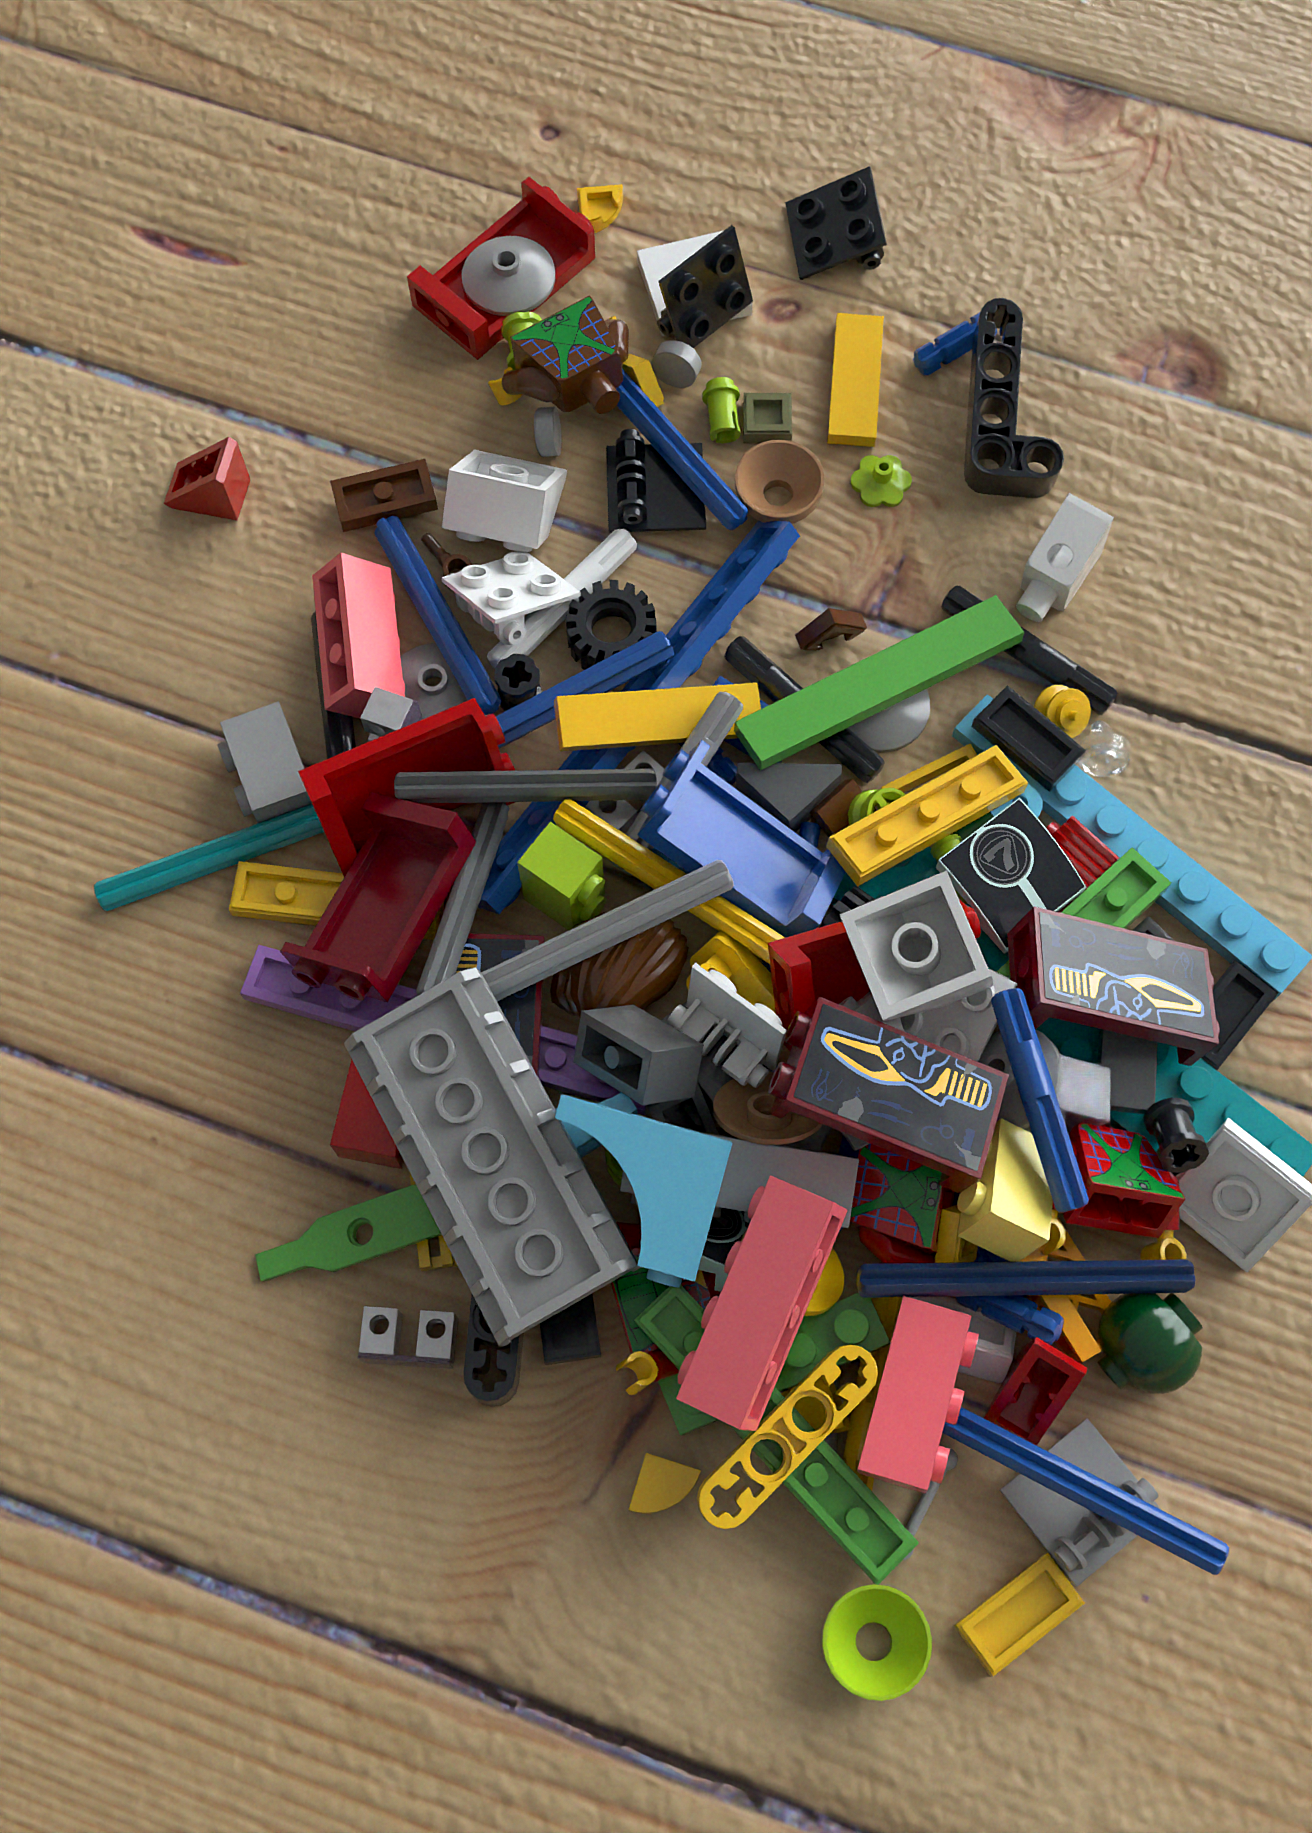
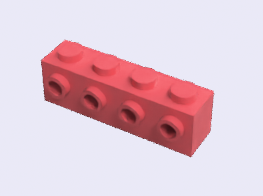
M771 1175L766 1186H760L756 1190L749 1204L748 1218L751 1219L743 1241L738 1240L732 1246L727 1256L724 1271L728 1276L719 1296L715 1295L712 1297L703 1313L701 1327L705 1331L696 1352L691 1351L680 1367L678 1384L681 1385V1388L676 1397L677 1400L739 1430H757L848 1211L847 1209L833 1201Z

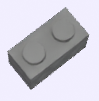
M279 701L220 722L226 741L217 745L228 773L235 770L238 771L242 785L233 789L244 817L254 814L257 822L260 823L312 804L298 771L305 768Z

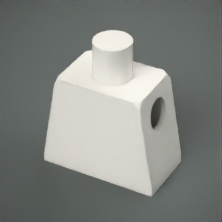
M1071 493L1067 495L1025 565L1020 586L1025 592L1016 604L1017 610L1023 616L1032 621L1041 622L1050 607L1059 611L1066 609L1101 556L1114 518L1113 516Z

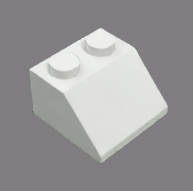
M473 450L449 469L442 528L456 531L458 538L467 541L479 542L484 541L485 538L503 541V546L512 551L530 552L532 548L538 549L549 536L566 480L567 470Z
M947 870L840 914L883 1021L940 1008L993 986L992 976Z

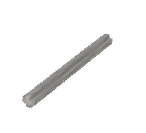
M716 860L481 973L496 1001H499L731 890L734 886L733 879L725 863L722 860Z

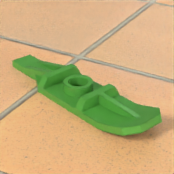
M414 1184L320 1217L298 1240L255 1254L260 1280L265 1282L310 1267L336 1272L421 1241L441 1236L442 1234L417 1185ZM370 1224L373 1228V1236L368 1243L360 1244L356 1238L357 1231L362 1225Z

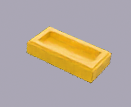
M1045 1553L953 1626L987 1673L993 1677L1084 1605L1085 1602L1051 1556Z

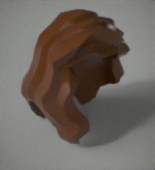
M591 918V919H588V920L583 921V922H581V923H578V924L574 925L573 928H576V927H578V926H580V925H582V924H584V923H586V922H588V921H590V920H592V919H594V918ZM668 919L553 974L550 988L551 1002L578 1018H581V1011L635 1005L643 1010L666 995L676 984L688 956L689 947L686 945L687 939L685 935L681 934V929L674 927L672 919Z

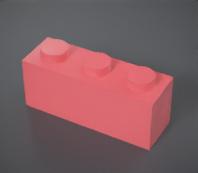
M340 553L312 575L325 710L360 718L375 687L405 697V683L402 676L400 638L398 636L395 612V594L393 592L391 568Z
M903 1296L857 1470L858 1474L926 1494L930 1481L942 1483L950 1452L949 1448L939 1446L944 1424L948 1423L956 1426L964 1396L963 1390L954 1388L959 1365L967 1368L971 1367L979 1336L977 1333L968 1331L972 1315Z

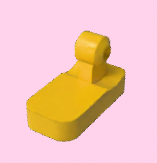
M720 930L691 957V968L697 963L707 972L716 970L722 973L735 985L737 994L753 1006L756 1003H760L775 1013L771 973L746 946ZM691 974L688 976L686 980V986L688 990Z

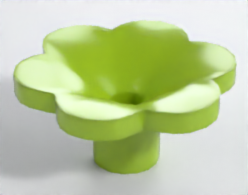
M868 455L861 459L859 470L851 475L850 484L853 490L861 493V501L866 506L877 507L880 504H884L888 507H895L902 502L903 492H906L911 487L912 477L908 471L902 469L901 461L896 456L886 455L879 458L874 455Z

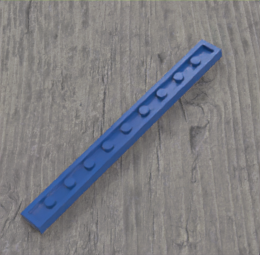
M758 520L667 633L666 636L674 651L673 658L630 680L621 692L680 688L684 681L700 668L703 657L717 640L728 633L731 628V622L742 608L758 595L760 586L773 569L780 566L786 560L789 549L800 537L790 521L763 523ZM637 746L572 751L558 770L615 769L626 754ZM563 801L531 802L502 838L478 908L500 914L505 907L516 900L521 888L517 862L550 821L556 825L553 816ZM589 801L575 802L581 805L582 807H585Z

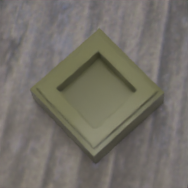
M744 393L743 443H762L770 440L792 441L791 393Z

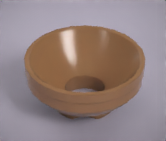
M770 440L752 447L739 461L735 472L736 494L748 508V514L763 523L790 521L792 524L806 518L816 508L824 489V472L817 457L806 447L788 440ZM771 487H783L790 492L792 499L785 505L775 506L768 503L763 494Z

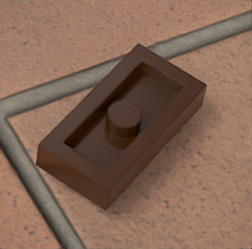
M426 459L330 481L343 532L376 525V522L381 518L387 519L388 517L396 516L401 519L438 510Z

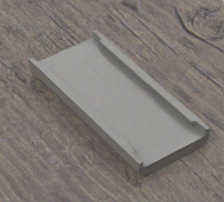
M476 967L456 973L352 1033L344 1042L499 1346L509 1344L513 1338L626 1273L634 1272L641 1268L637 1266V1259L561 1120L555 1118L556 1110L486 980Z

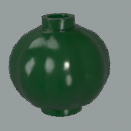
M1156 1293L1122 1294L1109 1304L1099 1321L1098 1336L1102 1352L1105 1356L1097 1363L1119 1389H1122L1129 1383L1132 1387L1134 1386L1150 1394H1165L1176 1391L1188 1383L1199 1368L1202 1346L1194 1335L1203 1327L1189 1308L1174 1293H1170L1163 1300Z

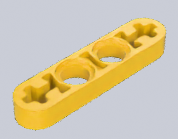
M855 1345L839 1346L830 1351L759 1423L757 1430L751 1431L704 1479L698 1490L697 1503L698 1509L706 1521L715 1527L730 1529L739 1526L747 1520L872 1390L876 1384L878 1370L876 1361L870 1352ZM841 1357L846 1361H853L858 1358L863 1364L858 1370V1374L863 1380L858 1386L847 1382L834 1393L837 1397L844 1400L843 1404L836 1409L830 1396L821 1389L816 1388L814 1382L821 1376L824 1384L830 1386L841 1373L840 1368L836 1365L837 1361ZM807 1396L819 1400L825 1413L820 1427L810 1432L797 1428L792 1418V1410L795 1403L802 1397ZM771 1439L781 1447L783 1461L779 1469L774 1473L760 1474L751 1465V1449L760 1440ZM739 1461L745 1474L761 1484L762 1487L752 1495L750 1488L745 1485L734 1498L735 1503L739 1506L734 1514L730 1515L722 1510L717 1515H714L710 1508L714 1505L715 1499L710 1492L716 1485L725 1490L732 1487L740 1477L731 1473L730 1468Z

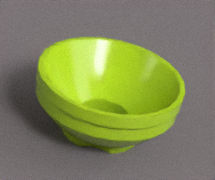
M872 1584L857 1587L845 1593L835 1602L824 1623L822 1648L827 1666L841 1686L852 1694L864 1699L884 1701L895 1699L909 1692L919 1683L928 1668L931 1658L932 1637L925 1615L913 1599L902 1591L890 1586ZM872 1622L881 1624L890 1636V1649L882 1659L876 1661H869L862 1657L856 1647L857 1632L863 1625Z

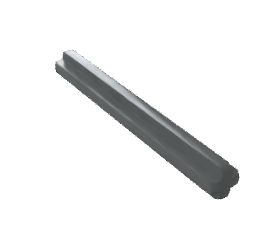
M653 769L399 772L395 775L394 779L395 798L415 803L564 801L565 799H572L573 801L647 800L657 787V777Z
M482 802L471 834L477 843L452 887L416 989V997L456 973L508 820L509 806H506L505 802Z

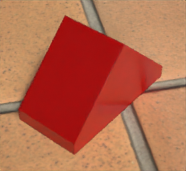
M227 437L178 462L164 504L171 509L238 521L251 479L237 441Z
M1035 1337L1021 1348L983 1418L1037 1446L1085 1376L1088 1368L1038 1337Z

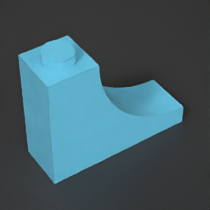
M561 1095L555 1118L578 1127L599 1141L618 1161L630 1181L641 1218V1249L637 1266L648 1269L647 1279L664 1285L680 1287L682 1278L695 1282L732 1142L571 1096Z

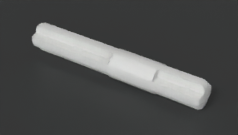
M625 529L614 530L564 580L580 591L585 587L592 594V583L601 581L602 584L636 550L637 543L635 539ZM572 599L529 613L524 618L526 634L520 643L507 645L500 641L488 652L487 659L493 668H496L500 660L508 658L512 654L528 656L566 619Z

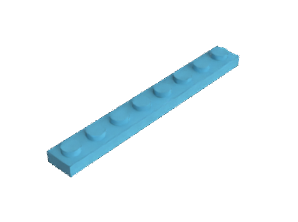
M988 694L954 728L952 737L963 746L971 744L977 755L994 746L971 727L973 719L993 700ZM1010 760L1028 784L1040 793L1043 800L1042 810L1060 825L1065 823L1071 816H1074L1113 851L1119 859L1133 847L1172 882L1166 892L1155 902L1229 963L1232 964L1236 960L1276 990L1278 994L1274 999L1287 988L1312 959V955L1078 766L1075 765L1049 792Z

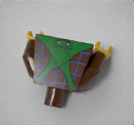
M589 295L510 336L516 369L513 370V368L508 367L504 370L502 378L488 382L499 405L511 404L522 395H526L546 403L552 402L562 412H571L589 402L597 413H608L616 407L620 400V394L616 388L623 382L621 365L628 359V326L624 321L616 319V316L604 321L594 300Z

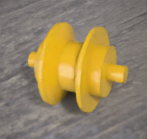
M1064 685L1047 687L1039 694L1034 704V708L1071 738L1078 736L1086 728L1090 719L1091 707L1087 696L1078 689L1068 688Z

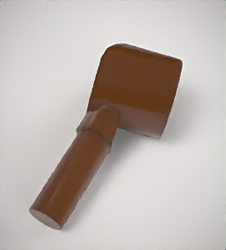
M426 533L422 536L421 541L443 567V577L450 575V572L454 569L462 570L464 567L472 565L466 556L462 554L451 555L446 552L431 533Z

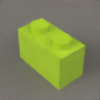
M550 821L517 862L524 900L567 930H571L574 925L599 915L606 904L607 899L604 897L602 856Z

